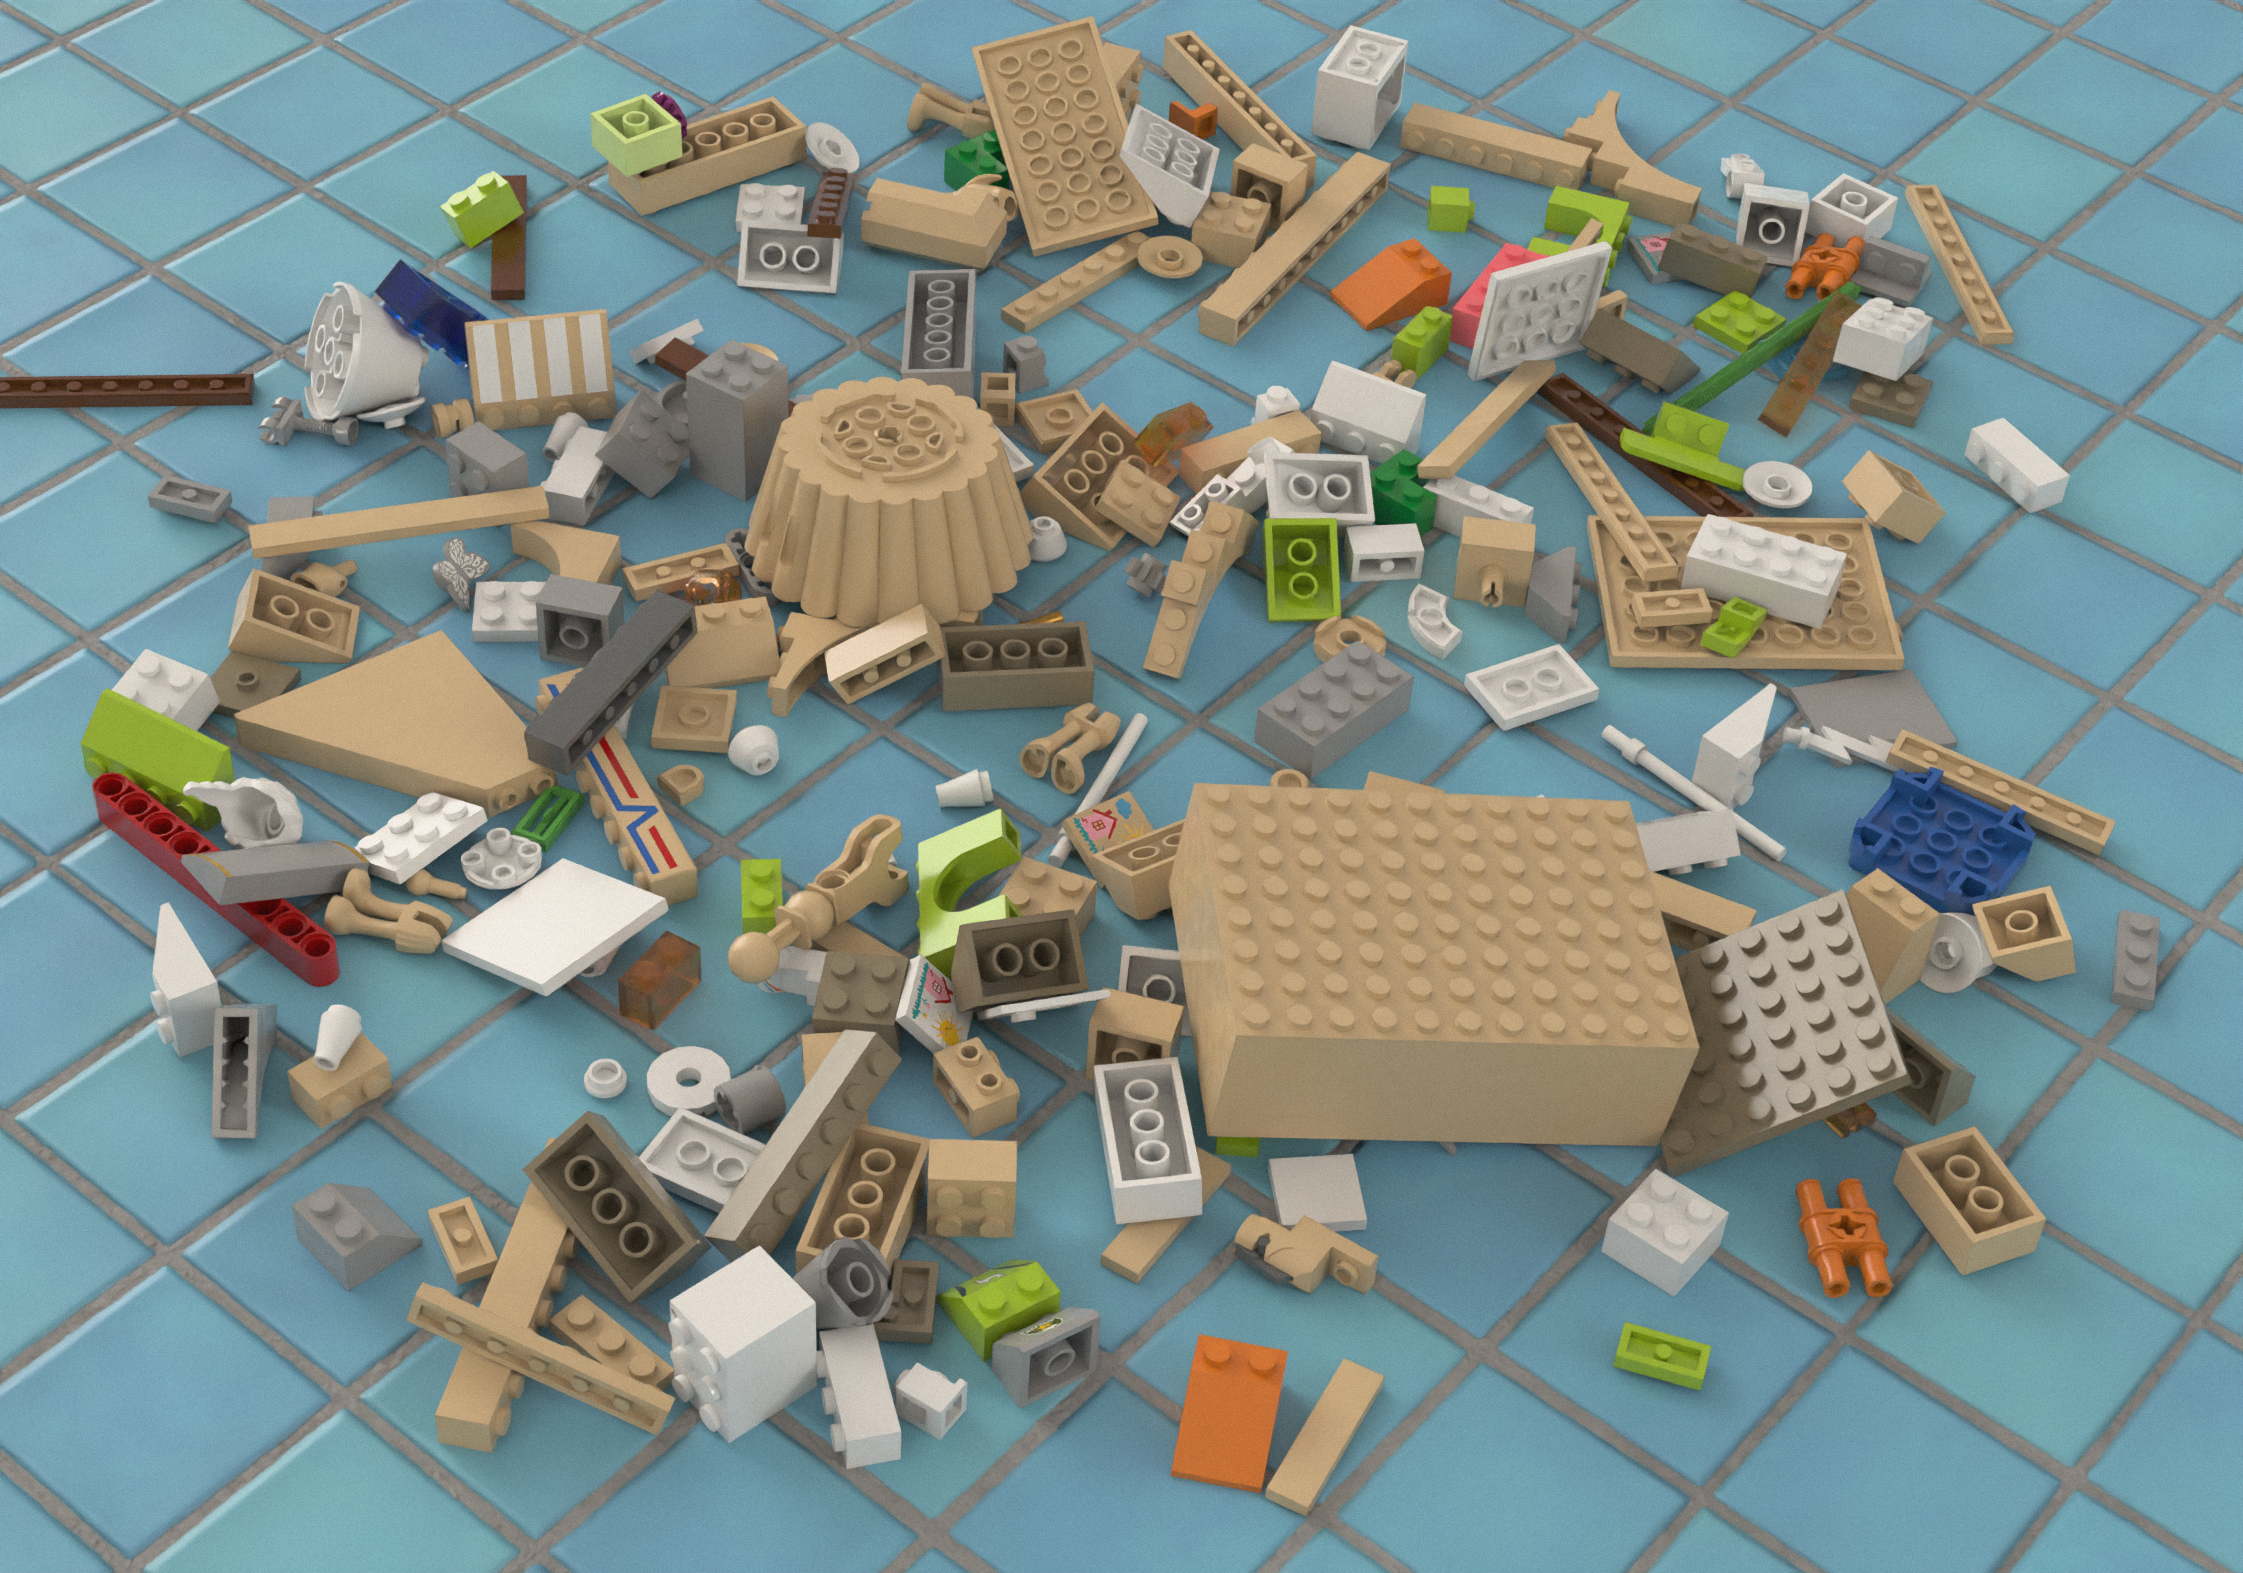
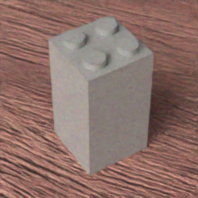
M731 339L686 373L690 475L747 502L759 492L781 423L789 418L788 366Z

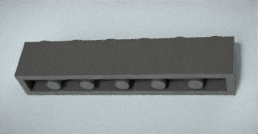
M658 590L646 602L641 603L636 613L617 629L615 635L603 648L597 650L593 659L581 672L573 676L568 686L550 701L548 707L541 715L529 723L524 732L528 759L568 776L698 633L695 605Z

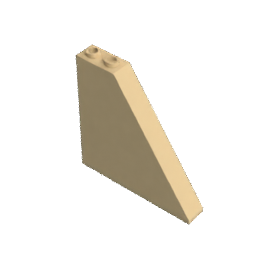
M442 630L234 714L238 742L244 748L418 798L435 792L483 807L488 818L539 797L547 787L558 786L557 771L528 759L524 732L527 726Z

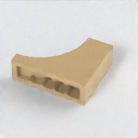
M537 520L511 524L513 553L539 562L554 575L611 585L622 564L620 536Z

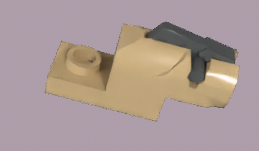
M1252 1214L1242 1223L1234 1239V1242L1237 1243L1233 1250L1234 1255L1238 1256L1250 1267L1257 1269L1274 1284L1288 1282L1301 1290L1311 1293L1329 1274L1341 1284L1366 1294L1375 1281L1379 1256L1305 1215L1289 1231L1288 1228L1281 1224L1260 1217L1257 1214Z

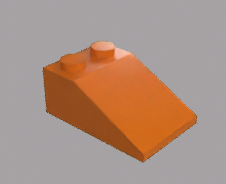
M1414 238L1388 246L1332 289L1330 297L1365 331L1417 315L1426 306L1438 308L1447 305L1452 272Z
M1199 1334L1189 1376L1171 1476L1261 1494L1284 1384L1288 1351Z

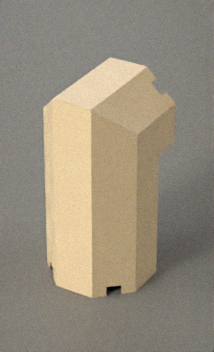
M877 178L868 191L866 201L872 202L870 210H863L861 241L866 243L867 246L960 268L982 270L986 268L1006 235L1007 211L1002 206L998 208L994 204L995 198L989 191L963 186L954 195Z

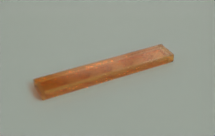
M1836 290L1757 420L1782 436H1788L1833 361L1842 324L1862 307L1860 304Z

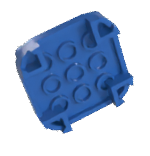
M1931 766L1928 773L1912 772L1906 774L1903 769L1899 770L1893 775L1890 787L1864 819L1858 818L1849 846V866L1853 870L1863 872L1866 875H1869L1877 868L1939 912L1966 913L1975 916L1972 904L2000 898L2026 864L2036 832H2032V828L2024 820L2026 811L2013 804L2009 811L2005 813L1942 783L1944 771Z

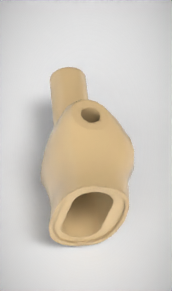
M351 559L335 566L313 562L305 570L294 573L291 576V582L332 597H337L347 586V576L357 572V564Z

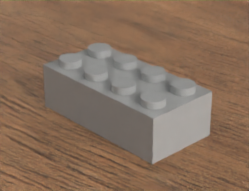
M1357 640L1259 707L1257 710L1254 742L1311 780L1409 710L1414 676Z

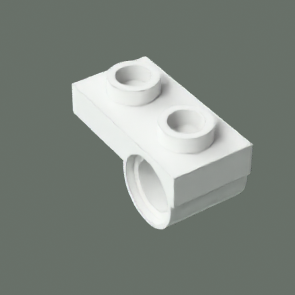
M1732 154L1731 158H1722L1720 170L1727 177V198L1742 199L1745 183L1764 185L1765 173L1753 159H1750L1749 155Z

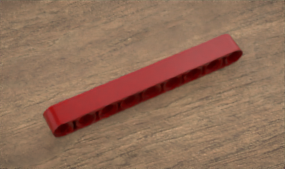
M111 772L100 775L94 780L92 790L98 818L103 824L306 983L322 987L328 986L338 979L340 969L335 939L331 934L284 898L219 905L181 863L182 855L222 850L126 776Z

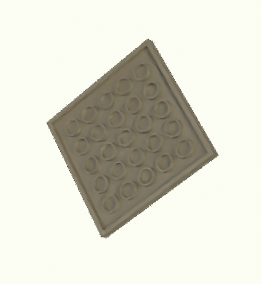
M1843 889L1674 958L1700 1049L1663 1136L1659 1137L1667 1167L1673 1177L1912 1084L1849 899Z

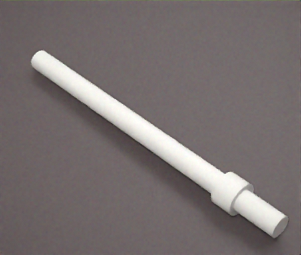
M1135 714L1075 814L1096 806L1101 802L1148 723V718L1144 714ZM1063 827L1056 837L1057 844L1048 857L1049 864L1057 868L1063 865L1070 851L1076 850Z
M1608 725L1602 732V738L1621 750L1624 758L1634 765L1641 764L1705 811L1729 809L1648 752V746L1638 739H1630L1611 725ZM1733 812L1736 830L1739 835L1776 861H1780L1787 852L1785 847Z

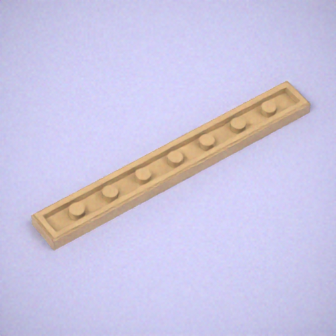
M1937 185L1907 186L1905 197L1980 344H2012L2015 334Z
M1555 360L1523 361L1417 466L1419 478L1451 479L1556 372Z
M1578 423L1546 426L1545 438L1643 582L1678 578V565Z
M543 486L249 525L248 528L253 557L258 559L547 519L550 516Z

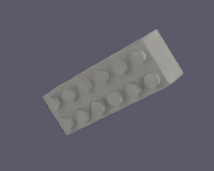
M976 269L909 271L901 380L916 378L924 381L928 386L945 385L952 388L955 396L962 395L973 399L978 307Z

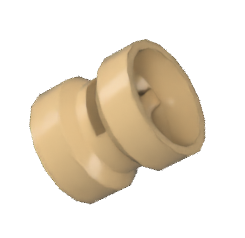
M466 397L455 399L453 404L437 403L430 406L433 427L439 439L450 437L453 432L462 431L474 424L471 406Z

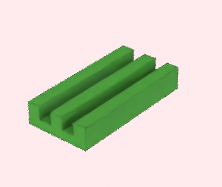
M553 785L550 788L547 787L512 830L511 835L536 842L540 845L541 851L547 853L585 804L584 794L557 785ZM555 796H559V799L555 802V804L552 807H549L547 811L544 813L542 821L538 824L533 832H530L529 829L537 821V819L548 807V805L555 798Z

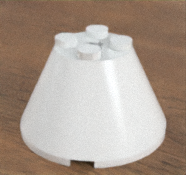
M346 282L334 283L335 291L332 294L325 293L319 303L307 343L304 369L311 370V387L305 386L304 389L307 407L311 416L317 420L332 421L340 416L347 417L407 399L417 398L420 389L418 379L421 367L424 368L427 365L429 350L427 347L422 346L419 334L353 285Z

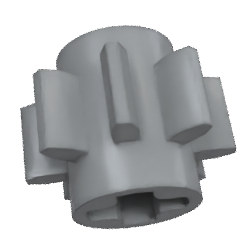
M1144 553L1141 560L1131 557L1123 570L1130 576L1126 584L1148 598L1153 591L1162 594L1166 580L1164 573L1168 566L1147 553Z

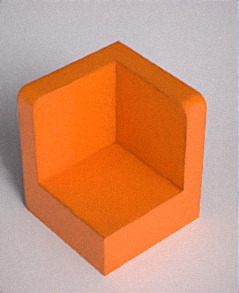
M1173 101L1169 107V122L1204 140L1216 134L1218 108L1209 102L1194 110H1189L1178 101Z

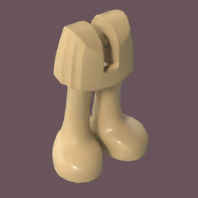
M923 83L919 93H916L907 121V129L916 132L924 126L926 120H939L962 131V136L971 139L995 129L986 103L974 99L971 104L964 103L941 92L936 86L928 83Z
M1090 702L1068 711L1063 719L1064 727L1048 737L1038 738L1029 742L1021 750L1019 762L1022 769L1027 775L1033 778H1040L1051 768L1052 780L1056 788L1065 794L1075 793L1082 787L1085 780L1082 760L1091 751H1101L1111 743L1121 724L1119 716L1105 711L1099 717L1100 708ZM1070 741H1073V742H1074L1072 745L1068 746L1067 748H1063V747H1064L1067 743H1069Z
M357 868L352 869L348 873L343 887V897L333 896L328 903L324 916V928L327 932L336 935L363 934L395 941L397 951L419 954H433L441 943V938L446 935L453 923L450 915L431 905L416 900L410 904H399L377 897L371 892L369 875Z

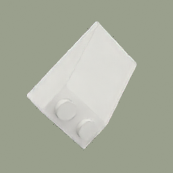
M1265 452L1264 464L1270 519L1336 518L1337 537H1345L1346 527L1371 526L1374 523L1375 515L1368 455Z
M1771 683L1702 735L1692 783L1729 809L1735 808L1738 804L1744 805L1754 791L1752 783L1755 772L1761 762L1759 757L1777 689Z
M168 902L160 906L152 972L156 991L150 993V998L158 1016H161V1020L156 1021V1027L162 1042L165 1045L171 1043L178 1056L183 1057L214 1045V1008L221 1007V1000L216 979Z

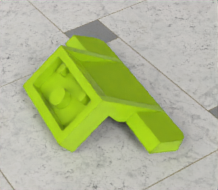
M1663 401L1650 436L1623 427L1620 442L1621 448L1625 452L1736 491H1745L1743 476L1746 470L1719 461L1720 457H1718L1730 425L1729 423Z

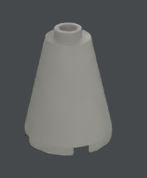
M842 1237L833 1241L792 1278L816 1302V1330L871 1325L881 1320L889 1312L893 1301V1290L888 1291L886 1277L891 1275L889 1266L880 1251L869 1241L862 1238L854 1240Z

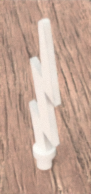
M1826 726L1821 728L1825 738L1811 733L1810 728L1801 727L1800 730L1786 727L1784 730L1783 742L1796 744L1797 749L1805 750L1807 747L1851 766L1853 761L1848 754L1850 753L1896 773L1901 770L1886 763L1893 743L1872 735L1868 737L1871 743L1869 745Z

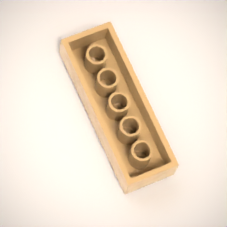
M772 96L687 125V136L682 139V157L672 160L667 164L645 170L638 175L626 177L608 161L609 184L641 216L652 214L657 210L681 204L686 200L710 194L712 191L736 185L741 181L761 176L767 172L807 159V142L805 138L807 126Z

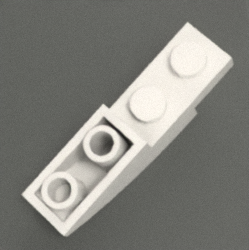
M1273 439L1279 448L1277 453H1295L1290 447ZM1249 456L1227 479L1217 474L1169 521L1171 526L1187 536L1190 535L1191 530L1201 532L1210 501L1243 509L1251 515L1268 500L1264 464L1255 465Z

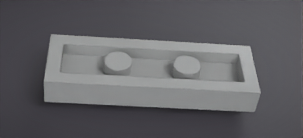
M2120 909L2116 921L2110 1003L2151 1011L2155 1001L2160 918Z

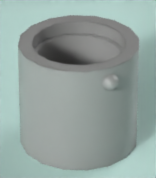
M755 1065L754 1069L722 1083L714 1089V1100L721 1119L727 1128L744 1135L771 1121L776 1122L778 1118L786 1113V1102L781 1087L775 1076L765 1066Z

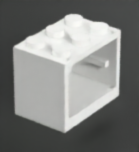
M1350 25L1318 70L1311 134L1320 136L1328 141L1349 144L1357 149L1370 150L1401 104L1408 41Z
M760 1245L670 1300L671 1322H669L668 1326L672 1335L670 1356L674 1367L673 1388L682 1401H690L697 1408L706 1427L712 1432L717 1430L728 1443L817 1387L816 1302Z

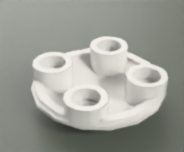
M506 828L490 830L486 835V839L472 846L469 851H466L461 856V865L466 878L476 886L487 889H508L522 885L535 876L541 868L542 862L541 847L538 843L532 842L527 838L510 835V831Z

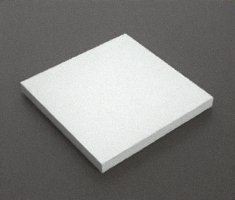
M1604 241L1491 273L1467 373L1470 379L1474 382L1515 370L1523 361L1550 360L1584 350L1585 348L1579 342L1594 318L1612 247Z
M563 858L442 939L441 944L444 952L541 995L548 996L664 915L669 909L666 899Z

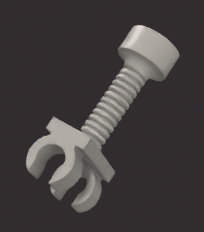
M278 397L274 401L271 408H276L277 410L273 418H264L257 428L270 430L262 432L259 437L261 441L267 444L279 442V445L286 446L295 430L334 436L337 444L348 446L355 444L359 432V424L356 418L340 416L337 422L304 418L301 400L294 399L292 401L287 397Z

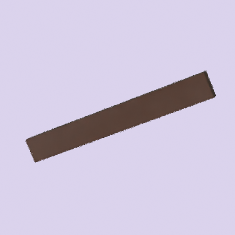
M1565 373L1548 379L1537 390V394L1701 517H1706L1707 514L1717 517H1753L1751 511L1710 481L1625 452L1621 448L1620 442L1623 427L1644 435L1647 434Z
M254 374L0 377V408L252 405L255 379Z

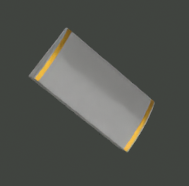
M334 840L182 855L181 863L219 905L343 891L348 873L352 869L357 868L368 873L370 861L355 848Z

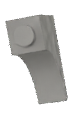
M230 1004L214 1008L211 1138L258 1137L263 1079L269 1055L276 1046L277 1004Z

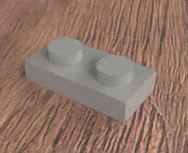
M164 475L148 495L150 508L216 523L232 503V496L230 490Z

